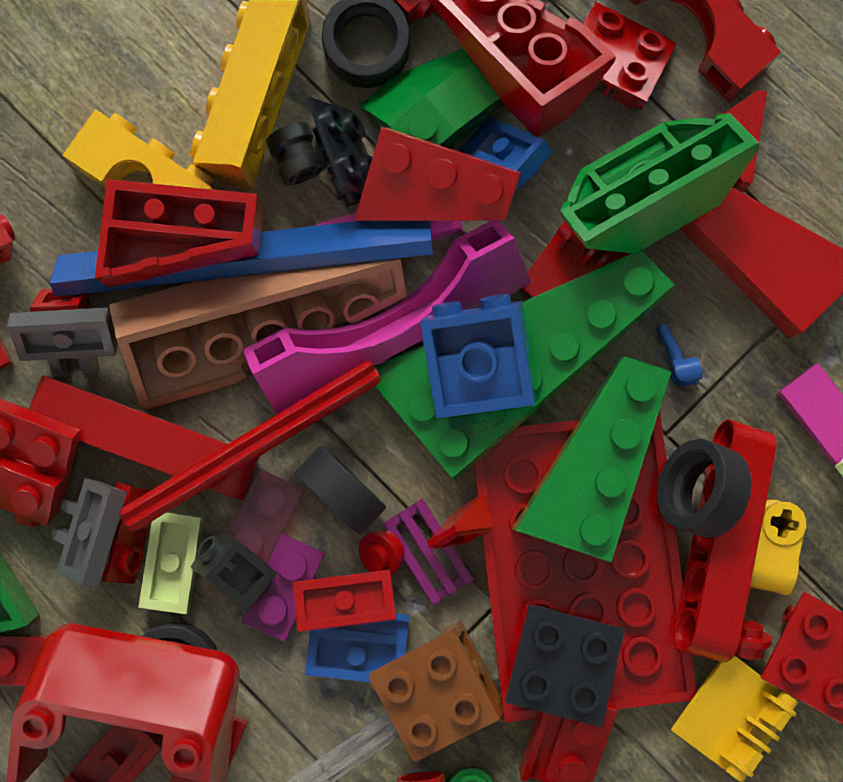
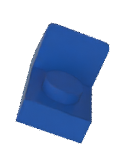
M490 116L459 149L462 153L522 172L515 195L538 172L540 166L553 153L544 139Z

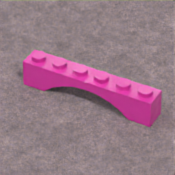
M489 221L455 239L444 259L430 277L406 299L387 311L362 322L334 329L303 330L284 328L243 349V352L255 379L277 415L363 362L370 361L373 365H379L404 349L423 342L420 321L426 315H433L432 306L460 301L462 310L480 308V299L501 294H510L512 296L517 290L529 285L531 281L514 237L500 221Z

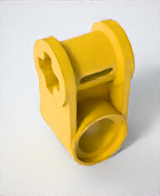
M778 500L766 501L750 584L751 588L782 595H789L792 592L798 576L799 555L806 530L805 515L797 505ZM772 516L784 519L783 528L771 526Z

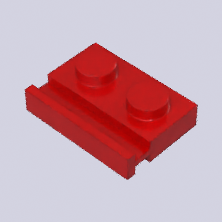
M608 699L602 727L538 711L519 767L521 780L528 782L529 778L541 782H593L618 712L615 702Z

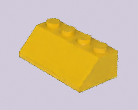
M249 0V2L242 1L236 16V28L239 31L234 45L227 44L221 59V71L224 72L219 88L213 87L208 95L205 112L209 117L204 131L198 130L196 132L190 150V156L194 158L193 164L211 178L250 191L254 190L268 149L266 139L274 131L311 23L307 0Z

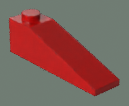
M430 0L506 108L532 135L541 137L573 115L616 60V55L585 24L572 17L565 21L545 10V3L540 0Z

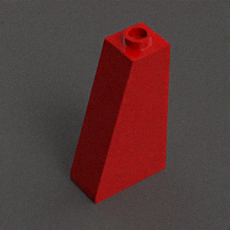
M733 187L718 207L680 228L789 339L803 333L843 294V248Z

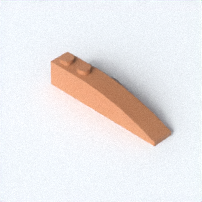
M397 258L193 281L109 304L116 339L141 410L143 411L234 385L248 378L246 372L250 370V366L243 349L284 328L317 330L332 329L345 321L354 324L407 296L401 259Z

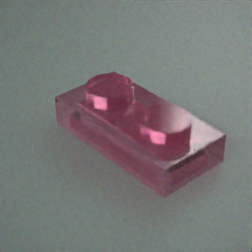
M260 468L227 533L239 540L267 564L280 534L283 533L304 490Z

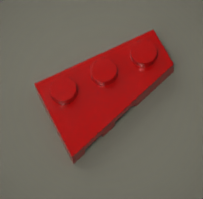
M381 127L354 221H504L508 218L522 172L387 127Z

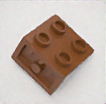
M461 620L444 628L437 638L373 670L369 675L375 691L413 761H419L500 720L504 712L500 691Z

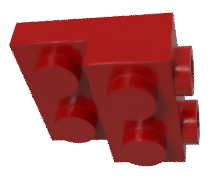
M0 398V508L14 513L15 520L21 525L35 527L42 524L47 526L60 511L59 507L62 498L66 497L81 430Z

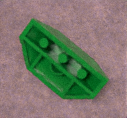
M731 113L716 115L715 119L690 118L663 122L582 168L570 190L567 202H564L560 209L561 217L588 249L638 253L718 207L759 150V142Z

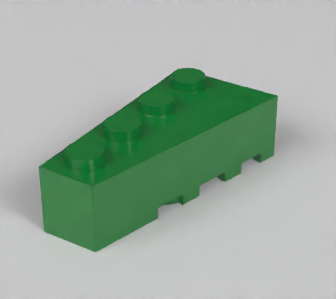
M626 356L616 361L511 529L611 562L671 371Z

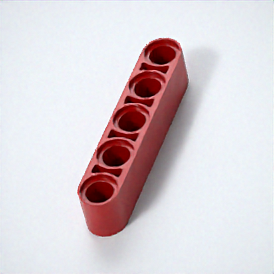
M44 375L40 378L29 406V410L80 429L79 441L173 476L227 445L225 442ZM259 457L211 485L208 489L244 500Z
M730 419L722 421L717 427L712 442L738 452L748 463L752 478L751 497L744 515L726 533L719 537L703 538L693 534L674 628V644L677 650L723 663L729 662L734 657L740 642L777 444L773 433ZM711 464L706 469L698 511L709 500L714 488L716 474L714 464Z

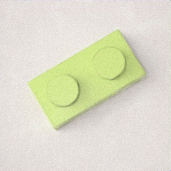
M165 513L152 521L138 608L180 614L190 613L196 574L191 565L196 560L195 554L200 546L204 518Z

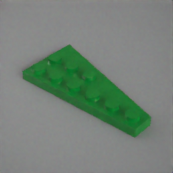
M641 250L638 253H633L524 301L523 308L530 346L528 354L536 398L535 405L436 418L424 345L375 366L381 378L380 383L375 387L450 477L457 480L675 290V285Z

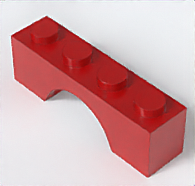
M631 0V1H632L635 5H637V4H640V3H642V2H646V1H649V0ZM668 0L687 8L699 21L705 37V53L698 71L728 103L734 100L767 70L781 53L776 46V41L772 34L766 28L756 26L744 13L743 6L739 0Z

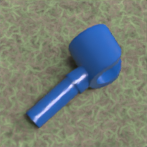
M667 323L658 326L656 329L671 361L670 371L673 383L678 386L698 384L703 376L699 358L683 359L681 350H679Z

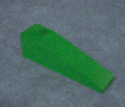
M461 48L393 76L360 104V108L380 131L381 127H387L452 149L503 105V102L466 50Z

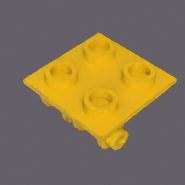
M734 655L729 662H718L673 725L671 731L723 768L735 779L744 782L747 776L753 778L755 775L752 772L764 757L762 752L765 751L770 754L772 751L767 746L771 739L779 741L780 737L776 735V732L778 730L781 732L791 717L795 718L797 713L794 709L799 702L784 691H780L775 686L760 678L761 675Z

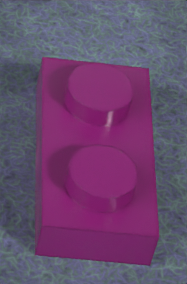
M281 533L267 563L277 572V575L250 609L245 612L241 622L285 642L296 620L292 582L314 579L326 552Z

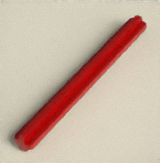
M370 361L363 362L124 506L119 511L123 522L130 531L139 530L377 386L381 381L378 371Z

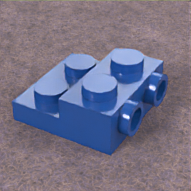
M510 294L494 295L480 299V308L462 310L460 301L447 302L432 306L433 315H426L420 321L436 418L535 405L536 398L528 354L530 346L522 301L511 303Z

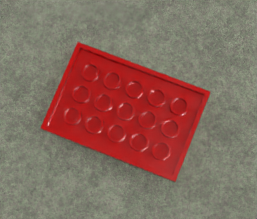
M660 410L611 562L511 529L580 420L518 426L473 465L477 497L480 495L485 497L494 527L491 528L492 530L482 536L504 722L536 719L538 713L536 710L505 703L528 604L556 609L562 613L625 629L609 695V700L615 702L617 709L691 701L697 693L692 654L677 650L674 644V628L683 582L676 528L669 525L661 515L656 497L658 479L667 461Z

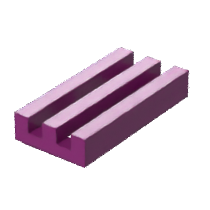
M422 498L384 522L383 526L386 531L395 534L401 541L404 548V560L431 603L435 605L441 599L454 593L457 589L474 579L454 547L443 548L460 575L454 580L450 579L432 548H429L427 540L412 516L420 511L433 534L440 528V525ZM400 523H405L442 582L443 587L440 589H434L396 526Z

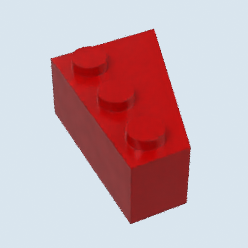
M107 179L95 279L110 288L259 255L264 207L258 195L253 193Z

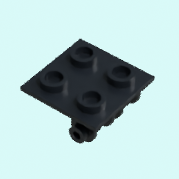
M309 97L306 100L316 126L312 131L320 151L324 153L322 156L325 162L331 163L327 167V171L330 175L335 174V176L331 177L338 200H344L346 207L354 206L360 202L361 193L363 192L373 158L368 155L362 140L365 137L363 124L359 117L351 110Z
M528 604L505 703L602 727L625 629L562 613L556 609Z

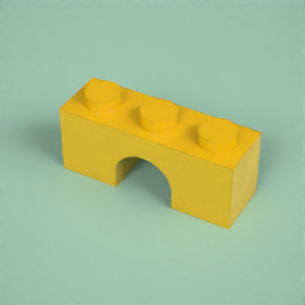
M95 109L62 155L74 168L106 188L107 179L122 180L128 174L145 172L152 175L153 184L213 189L211 184L214 180L209 175L192 164L189 165L187 170L172 161L175 154L169 148L153 138L148 144L134 135L137 128L116 113H113L108 118Z

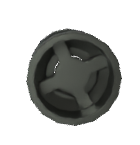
M296 122L274 131L266 139V145L270 154L279 158V174L286 186L308 181L322 173L327 167L322 153L316 151L311 145L314 135L307 122Z

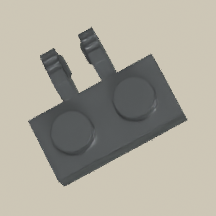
M108 308L10 313L7 328L19 361L48 360L51 372L56 380H66L70 371L68 358H78L84 378H96L99 369L97 357L116 356L118 342Z
M85 478L78 501L62 498L59 509L66 514L72 515L73 518L70 528L53 527L50 538L64 545L57 573L80 585L99 588L103 571L109 563V551L115 531L122 519L119 511L124 507L127 492L103 482Z

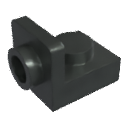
M222 529L216 535H211L202 542L196 551V560L191 565L194 571L246 612L277 575L273 568L239 540Z

